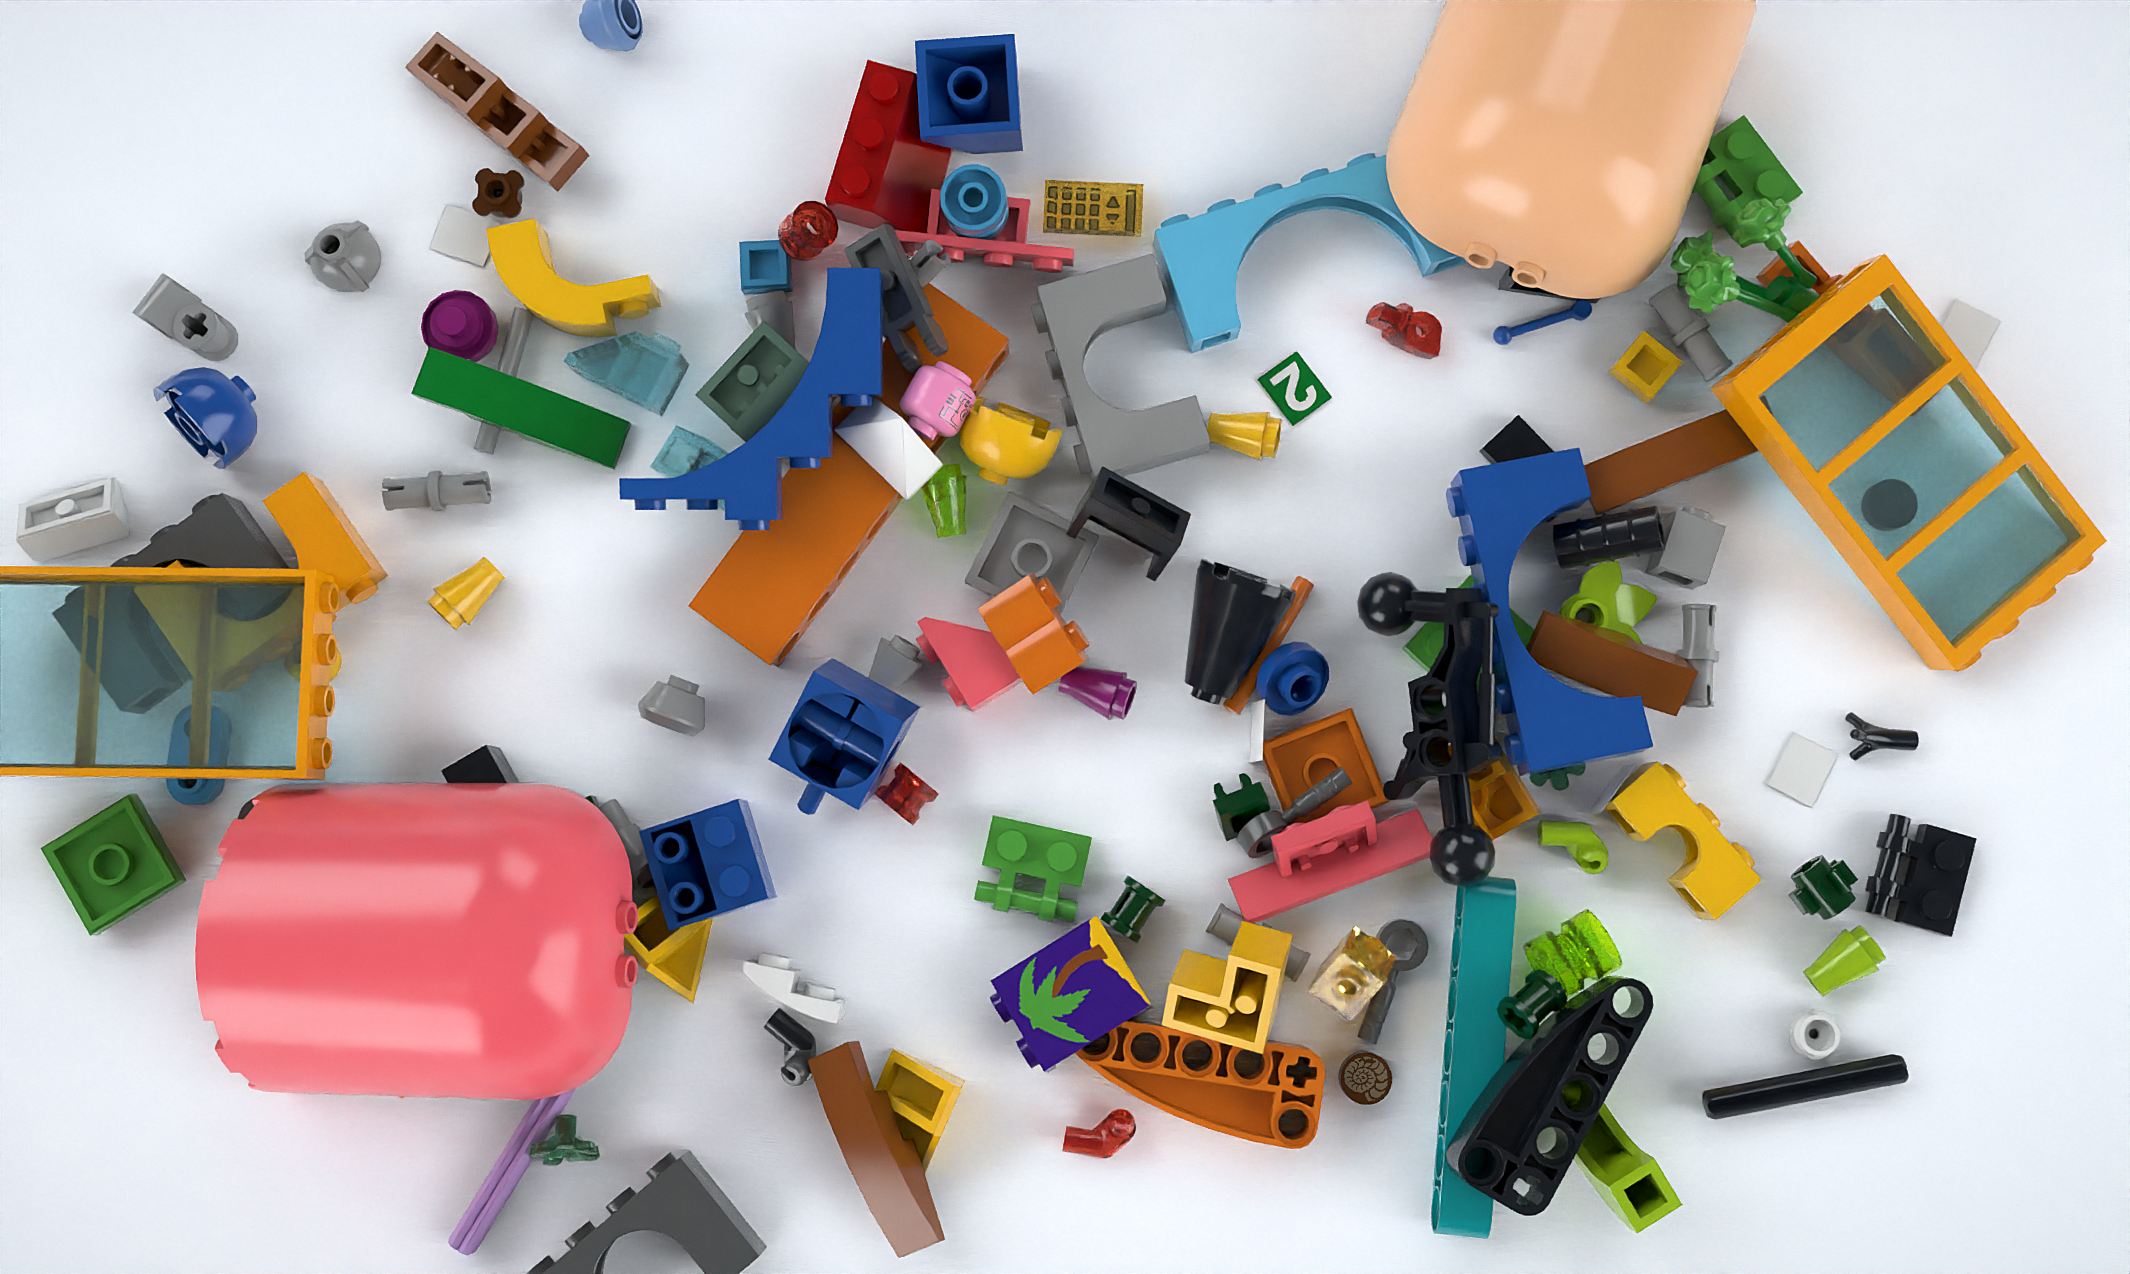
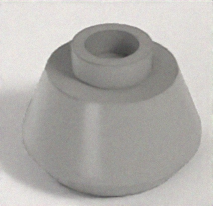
M670 675L667 684L657 681L638 703L640 716L667 729L695 736L704 730L705 698L696 695L700 685L674 675Z

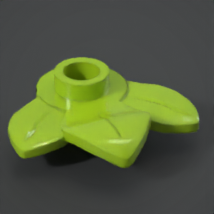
M1608 561L1594 565L1583 575L1578 593L1571 595L1563 602L1559 615L1575 619L1576 613L1580 609L1586 608L1590 614L1588 623L1627 634L1637 643L1643 644L1639 635L1632 627L1637 625L1649 613L1656 603L1657 597L1638 585L1621 584L1622 572L1619 562Z

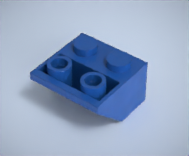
M736 799L639 831L669 931L728 914L777 897L751 810L746 800Z

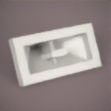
M872 397V406L856 407L834 429L906 501L943 466L941 461L904 419L875 397Z

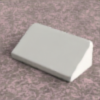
M116 477L21 503L18 506L16 542L35 562L46 561L119 540L130 535V523L120 483Z

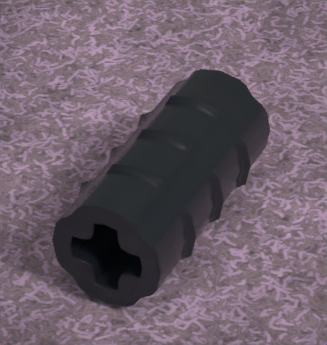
M1657 506L1636 510L1629 508L1626 512L1610 515L1603 513L1599 517L1583 520L1578 518L1573 522L1553 525L1554 548L1561 569L1581 565L1588 567L1592 563L1608 560L1614 562L1615 559L1637 556L1639 558L1641 554L1665 550L1664 531Z

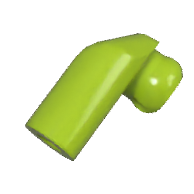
M1539 821L1537 828L1539 845L1564 846L1577 864L1588 874H1599L1607 868L1609 863L1608 850L1603 841L1588 824L1570 821Z

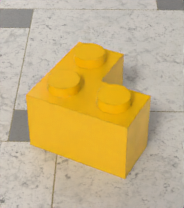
M1242 921L1230 950L1228 961L1184 949L1169 982L1162 1025L1263 1054L1275 1020L1293 934Z

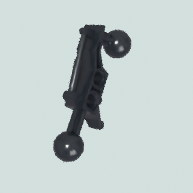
M1393 572L1381 573L1371 577L1360 588L1357 600L1359 618L1369 630L1384 636H1394L1407 631L1416 621L1444 623L1443 647L1427 675L1408 682L1413 731L1407 732L1403 736L1402 742L1405 748H1407L1405 757L1399 763L1394 780H1389L1384 784L1383 793L1389 800L1411 798L1427 781L1438 778L1444 827L1437 832L1430 842L1429 858L1433 871L1445 883L1454 886L1470 887L1477 885L1493 869L1496 851L1491 837L1480 826L1474 824L1468 773L1486 771V767L1497 762L1502 757L1503 752L1501 745L1495 742V674L1493 673V618L1498 616L1499 607L1495 603L1482 602L1481 588H1446V592L1419 591L1410 579ZM1481 666H1482V673H1480V679H1479V702H1478V694H1477V685H1476V682H1477V679H1478V676H1479V672H1480V669H1481ZM1443 691H1444L1445 696H1446V705H1445V707H1444L1443 702H1442V694H1443ZM1449 743L1452 748V758H1450L1448 753Z

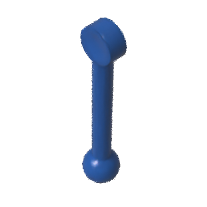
M1579 299L1570 309L1511 328L1499 326L1494 330L1493 339L1500 345H1506L1510 343L1512 337L1571 318L1583 321L1592 313V305L1587 300Z

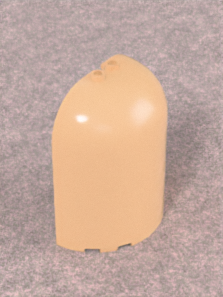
M1446 0L1387 147V180L1399 210L1418 233L1436 246L1465 258L1469 264L1477 268L1487 269L1491 268L1495 261L1503 262L1514 269L1512 272L1513 280L1525 287H1538L1557 295L1580 299L1610 297L1634 288L1646 280L1660 266L1676 238L1756 11V0Z

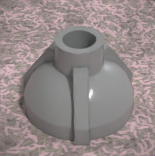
M357 220L353 223H337L328 226L318 233L312 245L305 251V262L311 266L316 278L328 288L339 292H352L356 290L364 292L370 288L368 284L374 279L380 268L381 252L377 241L368 232L369 227L366 224ZM339 241L340 246L335 253L328 254L330 244Z

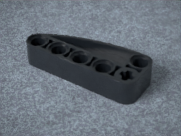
M1617 975L1606 976L1571 998L1559 1012H1554L1539 1025L1537 1034L1532 1039H1525L1516 1048L1469 1109L1446 1151V1162L1450 1171L1468 1185L1518 1214L1534 1216L1543 1212L1550 1204L1652 1013L1654 1006L1653 995L1649 988L1642 981ZM1625 987L1630 994L1631 1002L1625 1012L1618 1014L1613 1006L1614 994L1618 989ZM1601 1033L1606 1040V1049L1599 1059L1592 1060L1588 1054V1044L1594 1035ZM1577 1080L1581 1086L1580 1099L1576 1104L1567 1107L1562 1096L1564 1087L1569 1082ZM1553 1127L1556 1132L1555 1146L1546 1153H1540L1537 1148L1538 1136L1542 1130ZM1476 1147H1483L1486 1155L1484 1166L1475 1173H1468L1465 1168L1466 1155ZM1518 1178L1530 1186L1525 1196H1522L1513 1189L1514 1183Z

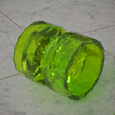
M1584 909L1561 922L1559 934L1547 930L1523 944V950L1533 970L1545 971L1553 976L1565 990L1567 998L1584 989V979L1590 978L1594 981H1599L1622 968L1623 965L1621 956L1609 933L1589 909Z

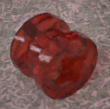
M805 201L799 204L779 225V243L784 252L791 258L799 261H810L818 257L837 238L839 229L837 218L825 204L818 201ZM807 223L813 227L817 234L812 233L807 228Z
M900 762L894 769L895 777L889 785L880 786L875 795L914 826L920 819V809L925 803L933 802L939 793Z

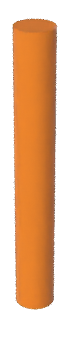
M1301 576L1295 578L1290 587L1296 591L1293 604L1233 698H1226L1222 705L1223 707L1237 715L1241 714L1256 688V677L1260 666L1268 655L1281 645L1312 591L1313 583Z

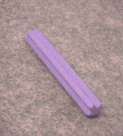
M576 1089L561 1095L533 1101L450 1235L448 1243L453 1249L467 1256L477 1251Z

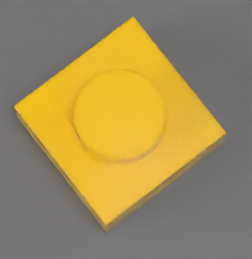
M1643 331L1608 373L1647 404L1683 361L1647 332Z

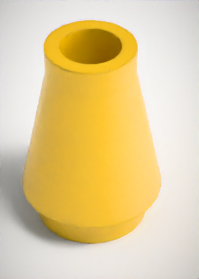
M1211 412L1207 432L1211 443L1219 444L1262 461L1263 457H1276L1281 435L1282 419L1271 417L1270 412L1232 414Z
M483 557L473 566L433 588L436 593L427 602L453 629L457 630L463 623L470 625L495 588L505 577L488 559Z

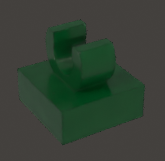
M1245 773L1239 774L1242 789L1226 794L1220 782L1214 784L1216 799L1213 800V804L1226 842L1237 838L1241 829L1253 818L1270 810L1268 797L1261 782L1252 784L1250 777Z

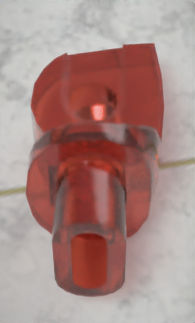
M1381 302L1369 310L1366 324L1381 330V337L1392 346L1429 360L1439 356L1442 326L1434 315L1424 311L1413 312V307L1407 303H1401L1395 307L1386 302ZM1416 327L1421 330V337L1417 334Z

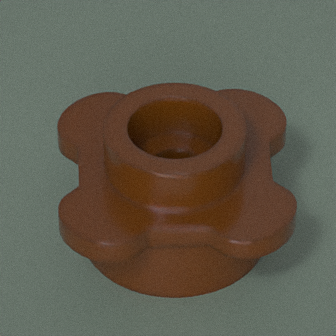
M483 168L478 171L475 176V181L478 184V194L472 202L474 211L482 217L489 214L508 219L517 217L522 210V192L520 189L525 184L523 176L516 170H510L506 174L494 173L489 168ZM500 189L503 191L500 197L494 196L496 190Z

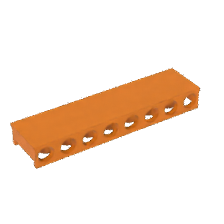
M928 283L922 290L934 313L931 317L940 326L944 334L943 336L949 348L948 352L940 357L933 356L926 348L916 326L906 333L918 348V352L923 360L922 366H935L937 361H942L955 367L972 380L970 388L975 396H979L1009 355L1008 343L1010 340ZM886 338L883 342V397L875 398L908 423L910 418L900 408V401L918 370L912 373L908 372L898 359V355L895 353L890 340ZM841 400L833 409V459H821V468H790L782 478L783 520H770V530H744L688 605L692 610L770 666L773 664L779 668L903 499L879 473L835 432L834 429L856 408L841 406ZM937 434L934 440L930 441L919 436L934 455L948 438Z

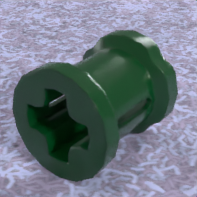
M1127 875L1123 881L1126 888L1110 912H1104L1101 920L1138 943L1141 938L1140 930L1156 906L1162 907L1166 900Z
M1537 969L1532 970L1525 977V986L1513 997H1504L1499 1002L1497 1012L1504 1025L1517 1036L1523 1039H1532L1537 1034L1539 1023L1550 1012H1559L1567 1004L1568 998L1561 984L1553 976Z

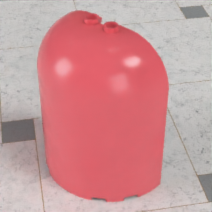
M287 783L271 787L253 798V809L244 819H234L225 832L217 848L223 860L216 880L205 881L199 907L195 945L196 981L203 1020L214 1021L219 1036L214 1048L230 1073H241L249 1081L248 1086L262 1092L538 1100L561 1095L582 1086L605 1067L618 1049L628 1025L632 987L636 982L638 973L635 956L625 955L624 935L632 934L635 931L638 922V910L636 904L632 902L630 863L619 834L608 818L594 804L579 794L559 786L539 783Z

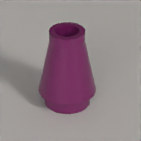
M1077 666L1061 677L1058 690L1073 697L1108 720H1111L1113 717L1124 720L1132 706L1137 690V681L1128 679L1126 672Z

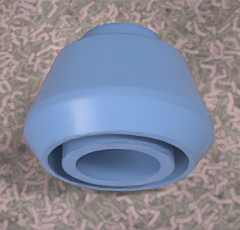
M587 0L582 6V13L579 15V26L582 34L589 42H593L600 49L628 52L636 48L642 37L643 23L635 0Z

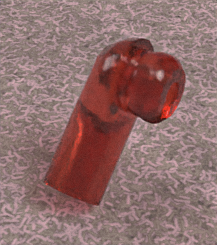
M1122 1108L1112 1110L1093 1130L1066 1125L1062 1152L1108 1159L1132 1140L1136 1132L1135 1119L1128 1110Z

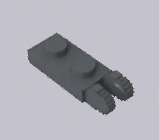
M884 223L846 247L844 252L852 268H880L882 272L883 336L890 340L904 368L912 373L923 365V360L915 342L906 333L915 326L924 340L926 348L933 356L940 357L948 352L949 348L943 336L944 334L940 326L931 317L934 313L893 226Z

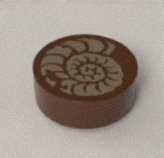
M1359 1051L1349 1055L1340 1066L1338 1074L1339 1085L1344 1094L1352 1101L1362 1105H1372L1383 1100L1389 1093L1392 1085V1073L1388 1064L1380 1056L1368 1051Z

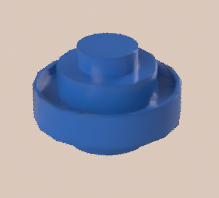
M1294 641L1281 645L1270 653L1260 666L1256 677V691L1260 699H1265V704L1279 715L1292 716L1302 713L1313 706L1325 692L1329 681V665L1325 657L1308 643Z

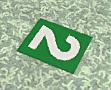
M1297 351L1257 379L1292 426L1332 398Z

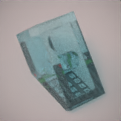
M637 331L569 352L563 361L575 374L661 417L690 366L679 352L681 345L658 332H654L652 338H649Z

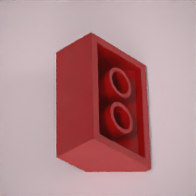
M867 60L825 196V202L831 218L873 230L885 223L892 225L894 230L927 233L931 189L941 190L953 149L921 141L916 73Z

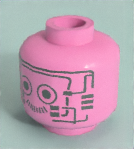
M937 361L935 366H921L900 401V408L910 418L907 424L916 434L930 441H933L937 434L945 437L955 436L976 400L975 394L970 388L972 380L960 370L942 361Z

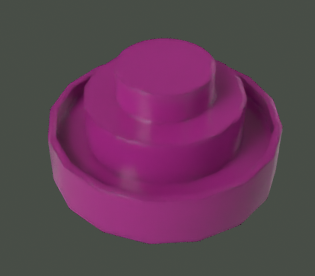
M462 290L442 293L432 300L423 313L421 323L423 340L428 348L432 347L472 362H478L490 353L497 341L499 329L496 314L481 297L470 291Z

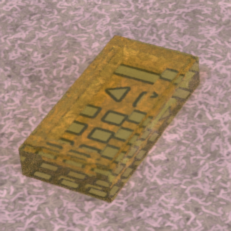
M1045 180L1043 233L1141 237L1144 184Z

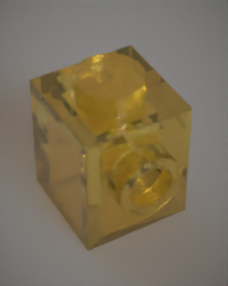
M1354 925L1321 963L1308 992L1351 1022L1385 984L1396 956L1388 951L1379 939L1365 934Z

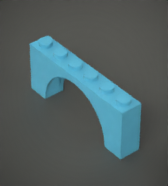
M1374 153L1360 155L1349 161L1346 168L1329 173L1327 168L1314 170L1304 175L1300 179V183L1285 188L1279 183L1268 185L1256 191L1254 198L1236 203L1235 199L1217 202L1207 209L1208 213L1190 219L1187 214L1171 217L1160 224L1161 228L1155 230L1153 241L1158 261L1191 354L1238 338L1241 322L1236 303V280L1241 262L1254 242L1264 232L1280 221L1299 213L1321 209L1341 210L1373 220L1391 232L1406 247L1418 265L1422 277L1468 262L1465 258L1450 253L1428 241L1406 220L1390 191L1386 173V155L1376 157Z

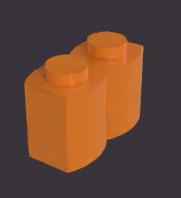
M1034 573L1027 575L977 608L987 627L1006 652L1016 672L1033 695L1088 660L1089 658L1084 649L1090 646L1079 625L1074 620L1067 624L1056 606L1061 604L1062 600L1052 583L1046 577L1039 581Z

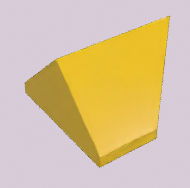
M657 894L637 909V927L632 934L624 935V947L635 956L636 960L646 971L694 1004L713 918L669 931Z
M892 1049L874 1090H887L902 1139H914L924 1173H926L965 1080L899 1050Z

